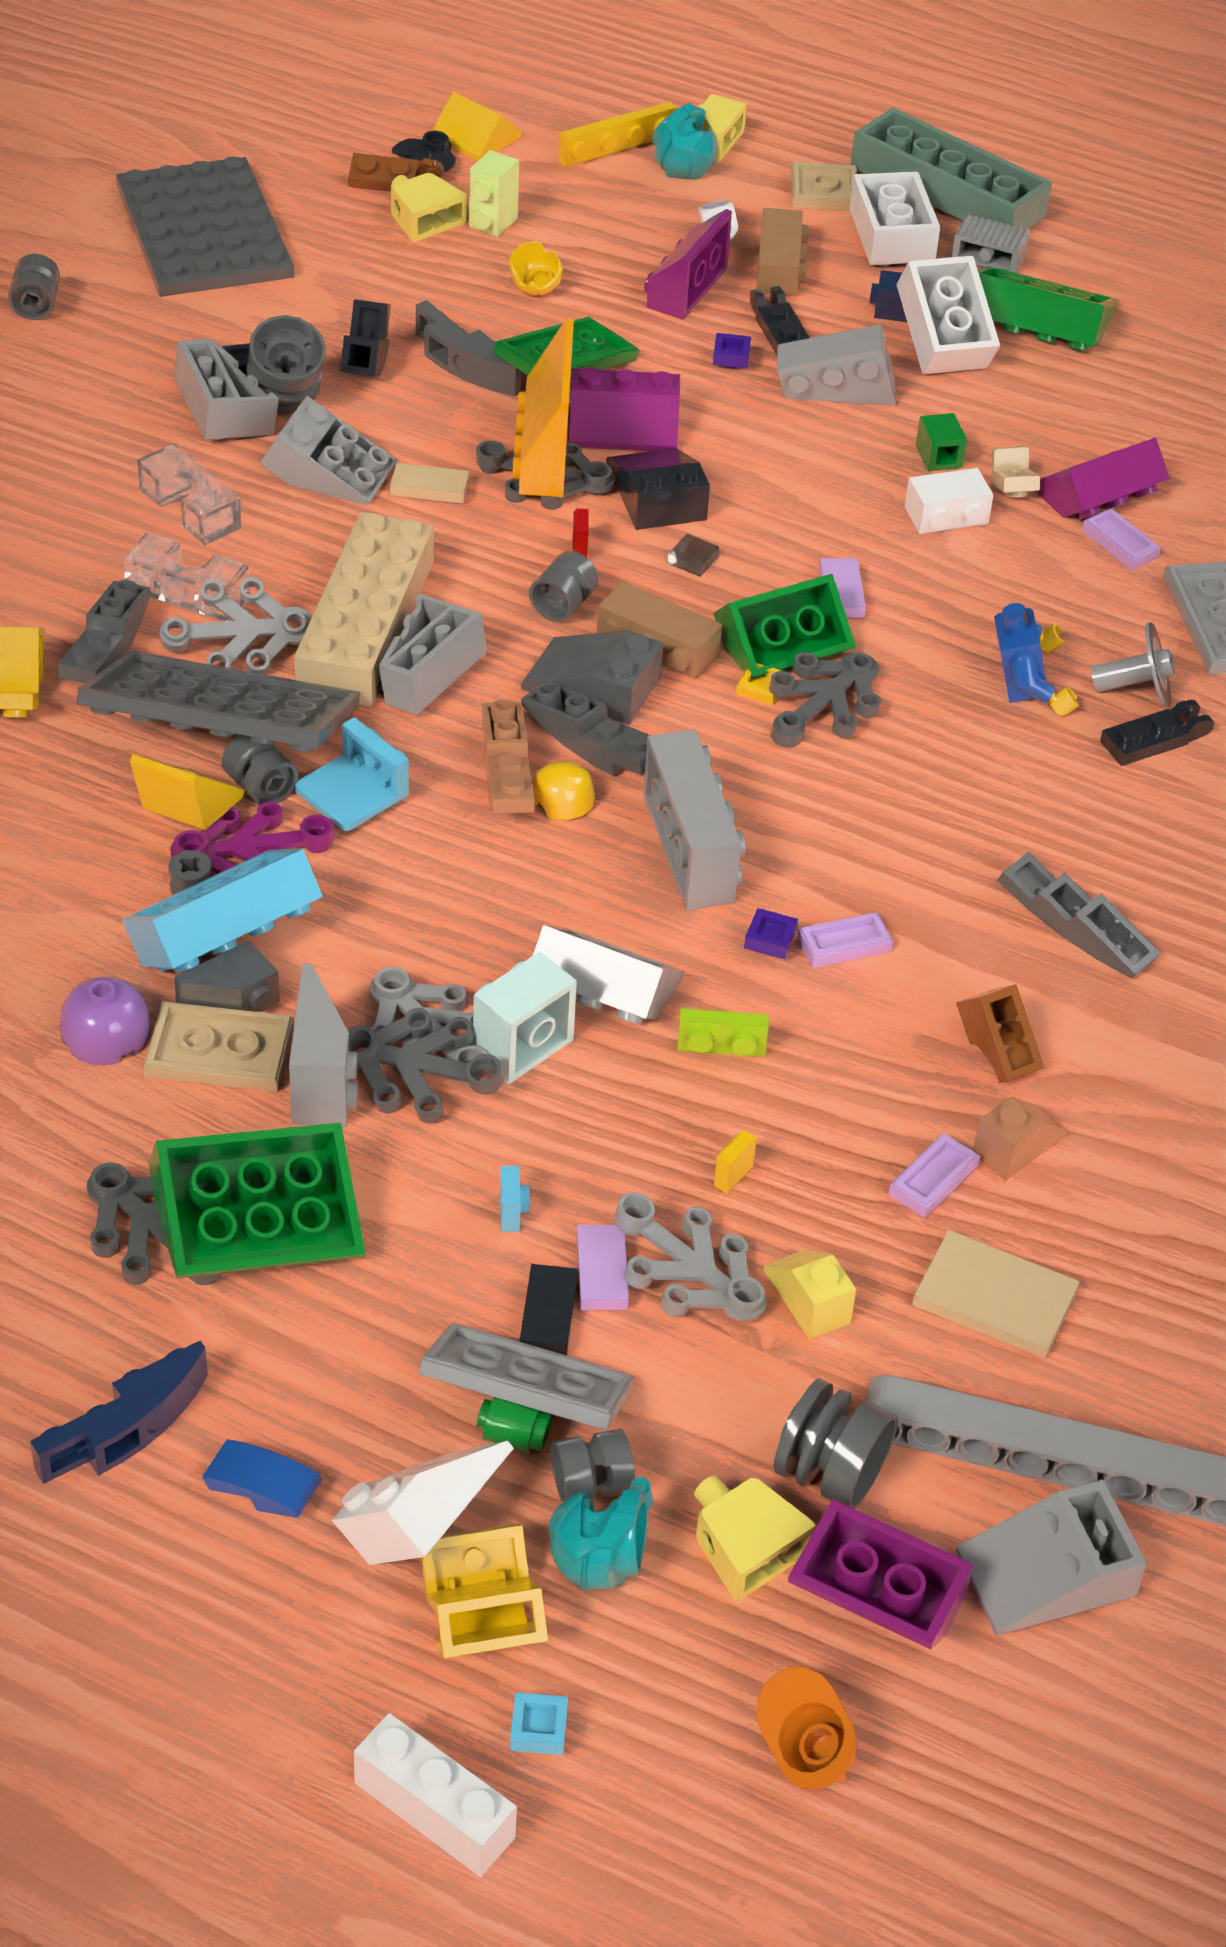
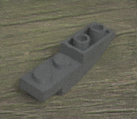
M428 300L416 304V335L424 340V356L447 372L479 387L512 396H517L521 392L523 372L493 353L495 341L490 339L481 330L467 334L463 328H460Z
M130 580L113 581L86 614L85 631L57 664L58 678L86 683L129 651L140 627L151 595V588L137 585Z
M549 680L540 684L535 690L521 698L522 706L550 735L591 765L612 776L624 768L641 776L645 773L647 737L650 735L608 718L606 704Z

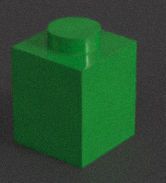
M955 413L920 416L916 448L927 471L962 468L967 438Z

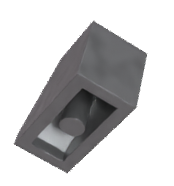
M249 940L174 977L176 1003L262 1012L280 1002L278 971Z

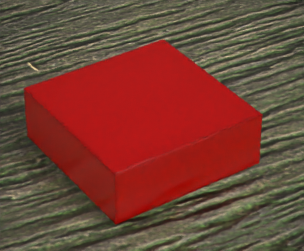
M575 508V511H573L572 551L580 553L587 558L589 509Z

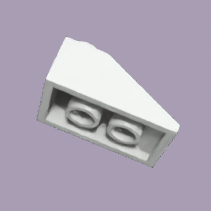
M508 1441L454 1451L371 1482H361L345 1494L342 1499L344 1506L332 1519V1522L369 1565L425 1557L514 1448Z

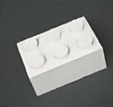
M919 173L853 174L849 209L869 264L888 266L890 264L908 263V261L936 259L940 225Z
M963 256L908 261L897 283V288L922 374L988 368L1000 347V343L974 257Z

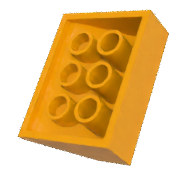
M566 318L527 376L526 392H519L512 479H519L520 495L563 497L574 323L572 318Z

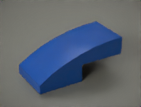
M230 1439L225 1441L202 1476L209 1490L250 1497L257 1511L294 1518L299 1517L322 1481L318 1472L297 1461L255 1445Z

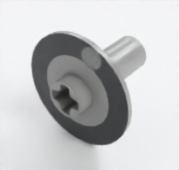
M1148 622L1145 626L1148 653L1091 666L1092 679L1097 692L1154 680L1162 705L1168 707L1171 704L1168 676L1175 675L1174 661L1170 649H1162L1154 624Z

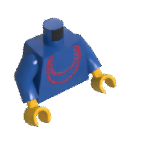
M1011 603L1005 606L1002 613L994 616L1009 703L1036 698L1043 703L1049 701L1059 716L1069 714L1079 706L1075 701L1077 695L1068 686L1057 694L1054 692V686L1046 682L1041 652L1042 649L1044 652L1049 653L1065 644V641L1058 636L1063 633L1062 628L1057 623H1054L1042 630L1041 625L1035 621L1033 609L1025 608L1020 603Z

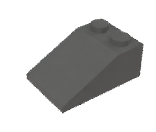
M627 630L554 637L522 681L521 689L532 692L540 684L549 680L606 704L608 718L630 725L661 678L663 642Z

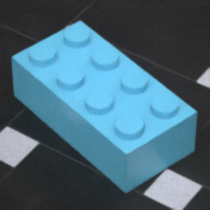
M275 849L261 853L122 919V922L142 967L158 968L160 972L174 969L175 973H179L200 963L198 957L211 950L213 954H219L237 946L236 938L249 933L250 936H256L275 927L273 920L284 915L288 919L294 918L310 911L311 906L309 903L323 897L304 849Z

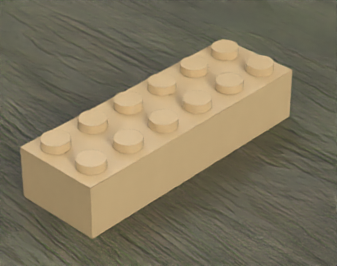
M359 513L294 656L295 680L360 692L359 705L373 706L379 692L378 685L381 680L379 664L394 637L401 635L404 629L403 621L407 614H412L416 604L415 599L421 593L434 562V525L415 520L382 516L376 513Z

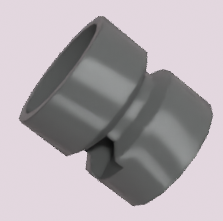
M34 253L25 255L17 262L8 296L9 304L17 315L25 319L38 320L45 318L53 310L60 281V271L52 259L45 255Z
M565 551L559 554L549 565L548 570L543 571L530 586L529 598L532 606L545 619L553 622L567 620L597 587L599 576L596 568L589 559L575 551Z
M238 735L224 750L221 759L222 768L258 805L265 802L277 804L282 802L294 789L298 780V770L281 752L277 751L273 744L254 743L249 740L250 736Z
M621 1428L594 1433L591 1441L587 1443L578 1436L553 1441L551 1444L553 1474L561 1502L584 1488L587 1491L588 1497H592V1499L597 1492H600L605 1498L621 1496L624 1490L630 1488L631 1482L635 1479L630 1445L624 1430Z

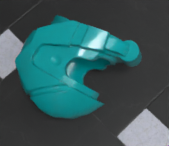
M691 103L674 110L673 114L666 117L656 127L652 136L653 144L656 146L654 156L657 164L665 171L666 177L697 179L701 178L713 166L718 152L717 136L712 131H700L703 128L706 111L703 108L693 106Z
M639 1477L634 1479L630 1484V1488L624 1490L619 1499L613 1500L604 1511L594 1512L593 1499L588 1497L587 1491L584 1488L568 1496L553 1512L548 1524L553 1560L559 1571L581 1590L615 1589L617 1586L622 1585L629 1576H640L648 1533L649 1508L653 1504L651 1485L646 1478Z

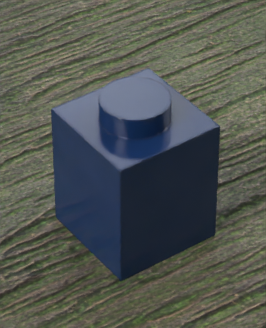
M881 270L879 284L872 283L869 304H876L874 318L907 322L897 288V283L902 275L901 272Z

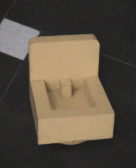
M1026 446L998 447L992 450V485L1003 491L1008 497H1025L1028 491L1040 490V475L1029 469V448Z

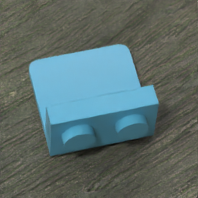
M355 717L342 724L343 755L296 782V793L344 831L356 828L409 796V759L402 751L393 748L383 740L374 729L368 728Z

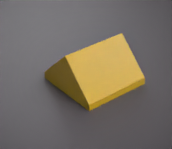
M454 91L433 130L447 134L452 149L476 161H479L488 151L498 152L522 137V131L504 116Z
M132 754L130 760L143 809L203 830L208 829L241 800L245 792L244 789L136 754Z

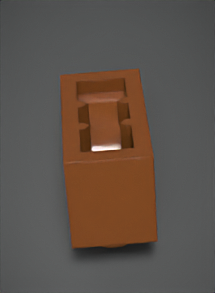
M1017 984L991 989L956 1002L969 1043H974L983 1051L990 1061L999 1083L1008 1082L1045 1068Z

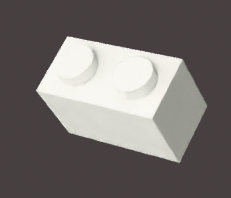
M978 468L909 477L905 509L919 534L989 524L993 493Z

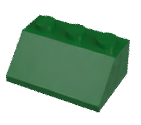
M833 574L730 602L713 613L716 622L722 624L721 639L725 650L744 672L746 669L751 672V679L768 674L769 672L766 670L771 668L783 670L793 667L795 656L800 652L812 653L820 659L856 648ZM756 663H757V664L764 665V666H763V667H760V668H757Z

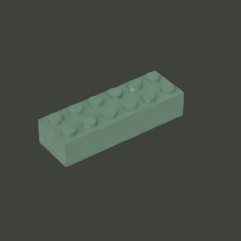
M891 108L854 132L851 165H856L857 170L863 172V174L918 172L931 205L941 210L944 214L952 215L962 221L968 214H971L972 217L977 215L978 218L983 217L985 220L990 219L992 222L996 220L997 223L1003 222L1004 225L1009 223L1010 226L1022 227L1023 230L1031 228L1047 216L1052 187L1051 181L896 108Z

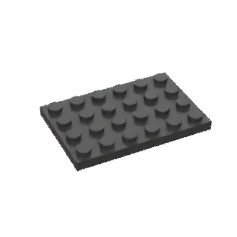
M232 156L224 160L196 161L192 164L180 166L164 165L157 169H134L126 173L116 174L119 193L159 297L294 278V265L246 157Z
M133 650L127 652L79 687L77 695V705L88 706L90 711L96 714L126 713L130 714L132 720L139 722H152L155 719L169 721L170 726L177 729H193L195 726L210 729L209 732L216 736L245 735L250 736L249 740L254 743L272 744L274 741L290 744L289 747L291 749L303 752L313 751L314 748L318 749L359 707L360 692Z

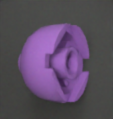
M96 977L85 980L73 988L62 1004L61 1038L64 1045L66 1043L71 1048L72 1055L80 1061L93 1065L120 1063V1056L126 1055L131 1051L134 1052L135 1056L142 1051L150 1038L151 1025L147 1005L142 994L125 980L115 977Z

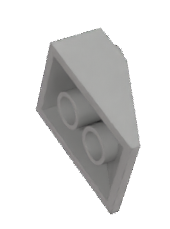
M303 963L289 1061L292 1125H320L341 1122L342 1127H347L348 1110L357 1109L358 1082H350V1079H356L358 1053L349 1052V1032L313 965Z

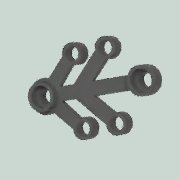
M484 441L477 446L476 463L481 471L487 474H495L501 468L513 470V456L506 455V448L502 443ZM567 443L565 465L575 466L577 469L565 466L564 481L569 482L564 484L563 497L541 496L540 503L546 509L555 510L562 506L563 498L584 491L593 495L604 494L614 488L615 475L608 464L599 461L590 462L582 453L580 445ZM510 479L505 484V498L510 502L519 503L527 498V495L519 494V479Z
M861 652L847 654L841 661L818 660L812 653H798L795 656L793 672L797 676L811 678L814 675H835L836 677L833 680H795L790 673L785 671L773 673L769 690L774 696L780 698L790 695L813 696L797 710L784 711L774 719L771 731L772 740L782 747L791 748L798 746L803 739L805 724L830 703L834 718L832 724L833 733L841 738L852 737L855 734L858 720L854 714L849 712L845 691L849 687L855 688L858 697L855 711L858 715L864 718L877 716L881 699L877 694L873 693L871 683L877 678L879 666L875 659Z
M414 1008L408 1011L404 1018L377 1031H373L365 1026H355L348 1029L349 1052H356L363 1047L367 1048L358 1053L357 1069H362L371 1085L373 1100L377 1109L382 1113L389 1114L397 1111L402 1104V1097L398 1087L387 1081L379 1063L396 1066L415 1099L414 1106L418 1118L424 1123H434L441 1119L444 1114V1107L439 1095L431 1092L421 1072L467 1082L475 1092L490 1095L495 1093L504 1082L501 1063L498 1058L491 1054L477 1055L468 1063L430 1055L449 1045L462 1048L471 1044L474 1039L471 1022L464 1017H455L445 1027L431 1033L433 1023L429 1012L423 1008ZM417 1020L425 1021L421 1026H412ZM458 1029L467 1030L463 1035H453ZM408 1034L413 1038L419 1039L402 1048L390 1046V1044ZM484 1076H493L489 1080L480 1081V1079ZM387 1094L394 1095L390 1101H380ZM428 1104L436 1105L431 1111L422 1110Z
M109 1162L101 1164L93 1170L87 1181L88 1196L99 1205L96 1228L90 1235L92 1252L98 1257L109 1258L119 1251L120 1240L119 1233L115 1229L118 1207H120L131 1217L127 1255L121 1262L122 1276L129 1284H143L151 1276L150 1259L147 1256L149 1233L167 1248L155 1203H145L138 1197L154 1196L151 1177H132L126 1168L118 1163ZM104 1239L112 1240L107 1244L99 1243V1241ZM134 1266H141V1267H143L142 1269H140V1270H138V1271H132V1270H130V1268H132V1267H134ZM221 1274L188 1278L198 1285H209L215 1282Z

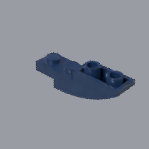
M201 1340L185 1348L175 1349L166 1357L142 1369H134L127 1372L121 1379L112 1382L113 1401L97 1405L87 1411L85 1415L62 1426L51 1427L39 1437L31 1440L34 1470L43 1484L88 1462L99 1476L123 1463L160 1436L184 1412L208 1376L206 1349Z

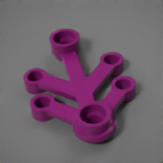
M274 802L260 804L257 808V813L242 827L240 812L232 807L206 830H186L179 833L170 847V854L172 858L182 851L194 850L202 852L210 858L212 872L219 874L236 866L220 856L233 855L243 861H247L264 853L263 851L305 846L312 853H322L333 843L334 828L332 821L328 817L311 815L303 819L300 824V830L259 835L264 829H275L281 825L282 809L280 805ZM221 834H233L229 839L217 840Z

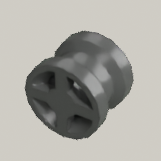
M187 850L179 852L171 858L168 866L171 877V894L174 895L211 877L212 865L210 858L206 854Z

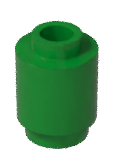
M494 1397L493 1400L484 1399L478 1414L476 1427L484 1429L483 1440L492 1443L508 1441L514 1449L529 1453L531 1449L542 1452L550 1433L553 1414Z

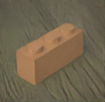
M763 208L756 287L763 294H770L771 287L780 286L785 296L797 297L798 283H805L809 225L802 224L803 211Z
M623 581L598 606L597 633L627 630L663 642L662 665L691 678L697 679L720 654L721 623Z

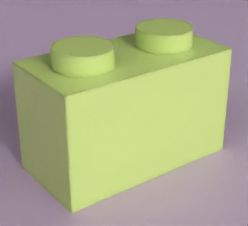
M490 150L470 168V228L499 237L518 218V159Z

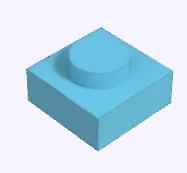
M501 1166V1232H520L521 1213H529V1185H520L519 1166Z
M515 1692L510 1751L563 1755L568 1697Z

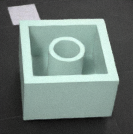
M541 951L526 961L518 962L509 972L492 983H486L474 994L473 1046L481 1047L488 1054L499 1059L504 1073V1081L508 1085L574 1039L577 980Z

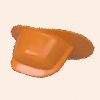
M789 1667L775 1673L764 1684L757 1699L756 1718L761 1734L780 1770L790 1783L802 1789H822L835 1782L841 1783L847 1779L846 1772L851 1768L856 1758L857 1736L854 1725L834 1688L822 1674L808 1667Z

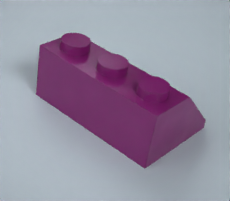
M725 209L693 228L683 240L680 239L672 253L663 258L661 265L655 272H651L648 275L644 285V291L647 293L646 308L684 320L727 270L732 220L731 210Z
M592 367L584 369L573 368L569 443H576L581 448L635 451L677 448L680 374H671L664 371L653 373L634 372L628 369L616 371L598 370Z
M1155 437L1040 478V490H1035V492L1062 517L1077 513L1079 520L1100 513L1099 505L1107 503L1108 509L1130 502L1128 494L1135 492L1137 498L1157 492L1156 484L1170 478L1157 438Z
M832 1499L789 1574L788 1582L931 1650L945 1638L966 1598L974 1564Z

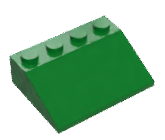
M992 266L978 269L992 320L1003 323V330L1014 333H1022L1023 329L1035 331V338L1049 342H1055L1056 337L1069 340L1068 346L1075 349L1088 351L1089 346L1094 347L1100 343L1119 302V299Z
M341 1122L158 1140L155 1142L148 1161L155 1206L176 1279L361 1258L365 1256L366 1252Z

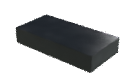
M531 1264L519 1342L567 1355L578 1269Z

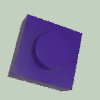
M717 333L713 365L727 368H748L751 336Z
M757 908L745 936L744 949L785 959L797 931L798 919Z

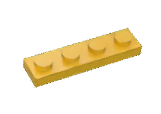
M669 101L559 132L558 161L564 167H568L653 142L652 136L656 127L666 117L673 114L677 107Z

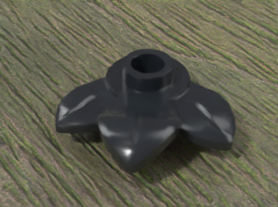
M428 131L423 135V139L408 138L397 143L392 148V153L406 159L420 161L427 158L438 160L443 164L444 172L451 170L456 162L455 156L451 153L452 145L449 137L441 131Z

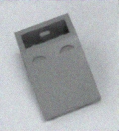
M306 396L260 462V465L290 486L368 506L398 460L329 412L322 405Z
M1104 1480L1056 1492L956 1547L959 1558L974 1564L970 1582L996 1636L1134 1598L1137 1596L1147 1565Z

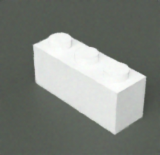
M388 1713L354 1750L355 1784L480 1878L515 1839L517 1806L392 1714Z

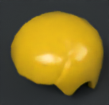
M533 241L522 243L511 253L509 259L511 278L516 287L522 292L533 296H542L549 294L560 284L563 267L556 251L551 253L542 246L541 242Z
M562 760L550 762L535 773L532 779L535 805L537 806L540 803L548 818L553 820H571L584 816L594 807L595 793L590 773L584 767L572 761Z

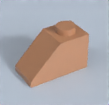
M1009 1097L980 1118L973 1151L980 1155V1160L1006 1181L1067 1135L1068 1130L1034 1103Z

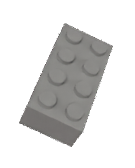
M696 729L648 736L643 797L686 911L735 903L737 885L742 884V870L739 861L740 855H745L746 852L745 838L742 830H736L734 826V813L730 801H724L721 778L718 773H713L711 769V756L708 746L701 744Z

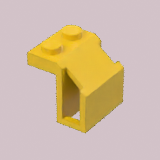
M0 626V709H3V717H27L28 710L38 709L40 703V682L44 680V627Z
M520 1523L442 1535L425 1557H421L426 1599L436 1612L440 1636L434 1637L436 1649L443 1658L548 1641L542 1590L529 1577L523 1527ZM525 1601H531L533 1621H527L523 1605Z

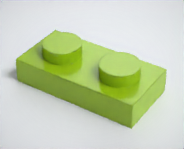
M680 1008L677 1051L765 1057L769 1014Z

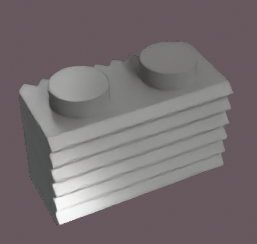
M968 214L955 235L952 257L973 256L977 267L985 268L992 266L1018 273L1027 254L1030 231L1028 228L1023 230L1022 227L1010 226L1009 223L1004 225L1003 222L997 223L996 220L992 222L990 219L985 220L983 217L978 218L977 215L972 217L971 214Z

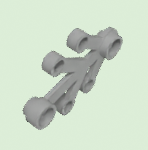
M248 577L240 584L241 599L245 603L256 604L272 618L256 619L224 594V587L221 582L210 579L201 585L200 595L202 602L207 606L217 608L232 621L188 624L182 618H169L160 627V641L166 650L179 653L185 651L190 646L192 640L233 638L222 651L211 653L206 661V664L210 665L215 661H223L226 664V668H231L230 666L259 636L274 635L263 649H253L246 657V667L249 672L266 674L270 669V663L288 644L299 645L312 616L301 607H283L264 592L263 583L258 578ZM256 587L259 591L254 595H250L245 592V589ZM209 589H215L219 592L216 597H209L205 593ZM291 620H297L301 622V626L291 628L287 623ZM171 628H181L183 630L177 636L171 635L168 631ZM256 658H261L266 663L263 666L256 667L251 662Z
M398 967L381 969L370 984L371 997L379 1004L376 1023L370 1028L373 1031L393 1023L397 1008L404 1015L414 1008L427 1010L433 1023L431 1033L445 1027L455 1017L468 1019L473 1028V1012H463L466 1008L467 993L460 985L437 986L413 983L408 973ZM418 1001L440 1002L442 1009L423 1007ZM417 1020L412 1026H421L425 1021ZM408 1034L404 1037L402 1047L419 1039L413 1038ZM396 1041L390 1044V1046L395 1047ZM449 1045L440 1050L448 1059L466 1063L477 1055L488 1054L483 1048L478 1046L456 1048ZM395 1066L396 1074L402 1078L398 1068ZM487 1076L482 1077L480 1081H484ZM459 1081L461 1084L470 1087L469 1083Z
M631 1192L620 1198L615 1212V1221L619 1229L627 1235H643L675 1260L660 1261L650 1260L644 1256L632 1257L627 1264L624 1278L630 1286L643 1289L648 1287L652 1280L704 1282L713 1289L689 1290L680 1284L669 1285L664 1291L661 1308L672 1317L684 1316L689 1308L722 1309L731 1318L743 1322L754 1321L762 1316L767 1305L765 1290L759 1281L749 1277L746 1261L749 1245L742 1236L728 1234L722 1238L718 1257L724 1264L728 1265V1277L715 1267L710 1236L712 1216L708 1210L695 1206L689 1208L685 1213L681 1226L683 1232L691 1237V1249L653 1220L655 1205L649 1197L641 1193ZM692 1220L699 1221L702 1225L695 1224ZM728 1248H734L738 1252H732ZM634 1270H641L645 1274H638ZM671 1298H677L680 1301H682V1303H676L672 1301Z

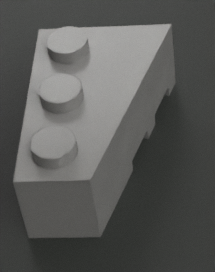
M882 324L778 345L777 372L785 398L896 406V379Z
M213 339L177 341L174 379L204 440L274 435L279 398L273 392L266 394L258 387L259 380L252 374L246 376L238 369L239 362Z
M421 593L415 599L416 608L412 615L407 614L403 621L404 629L401 635L394 637L379 664L385 704L414 715L422 712L487 653L482 613Z

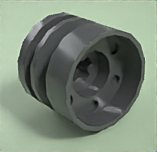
M288 315L270 317L260 323L252 333L246 376L252 374L259 380L258 387L266 394L273 392L279 398L277 413H294L306 396L313 400L318 396L326 350L322 335L311 323L300 317Z
M817 1378L807 1388L799 1402L792 1409L784 1425L775 1454L774 1472L785 1478L791 1477L796 1472L797 1484L806 1487L823 1471L820 1487L821 1496L830 1501L834 1499L856 1509L864 1500L881 1471L895 1437L898 1417L869 1401H864L848 1417L851 1392L839 1389L833 1395V1384L822 1378Z

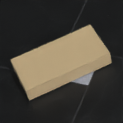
M396 463L390 485V496L464 504L469 484V471Z

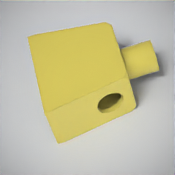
M425 173L411 179L405 175H399L391 184V213L410 240L417 242L466 224L467 194L433 173Z
M713 1475L702 1481L694 1492L695 1498L704 1506L698 1515L696 1532L698 1544L736 1602L742 1600L796 1564L816 1529V1525L812 1520L756 1478H750L730 1491L716 1475Z

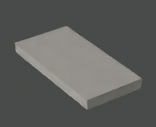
M1226 561L1165 566L1163 577L1208 675L1226 673Z
M454 1322L450 1323L424 1355L419 1370V1375L604 1430H608L630 1395L634 1377L631 1374Z

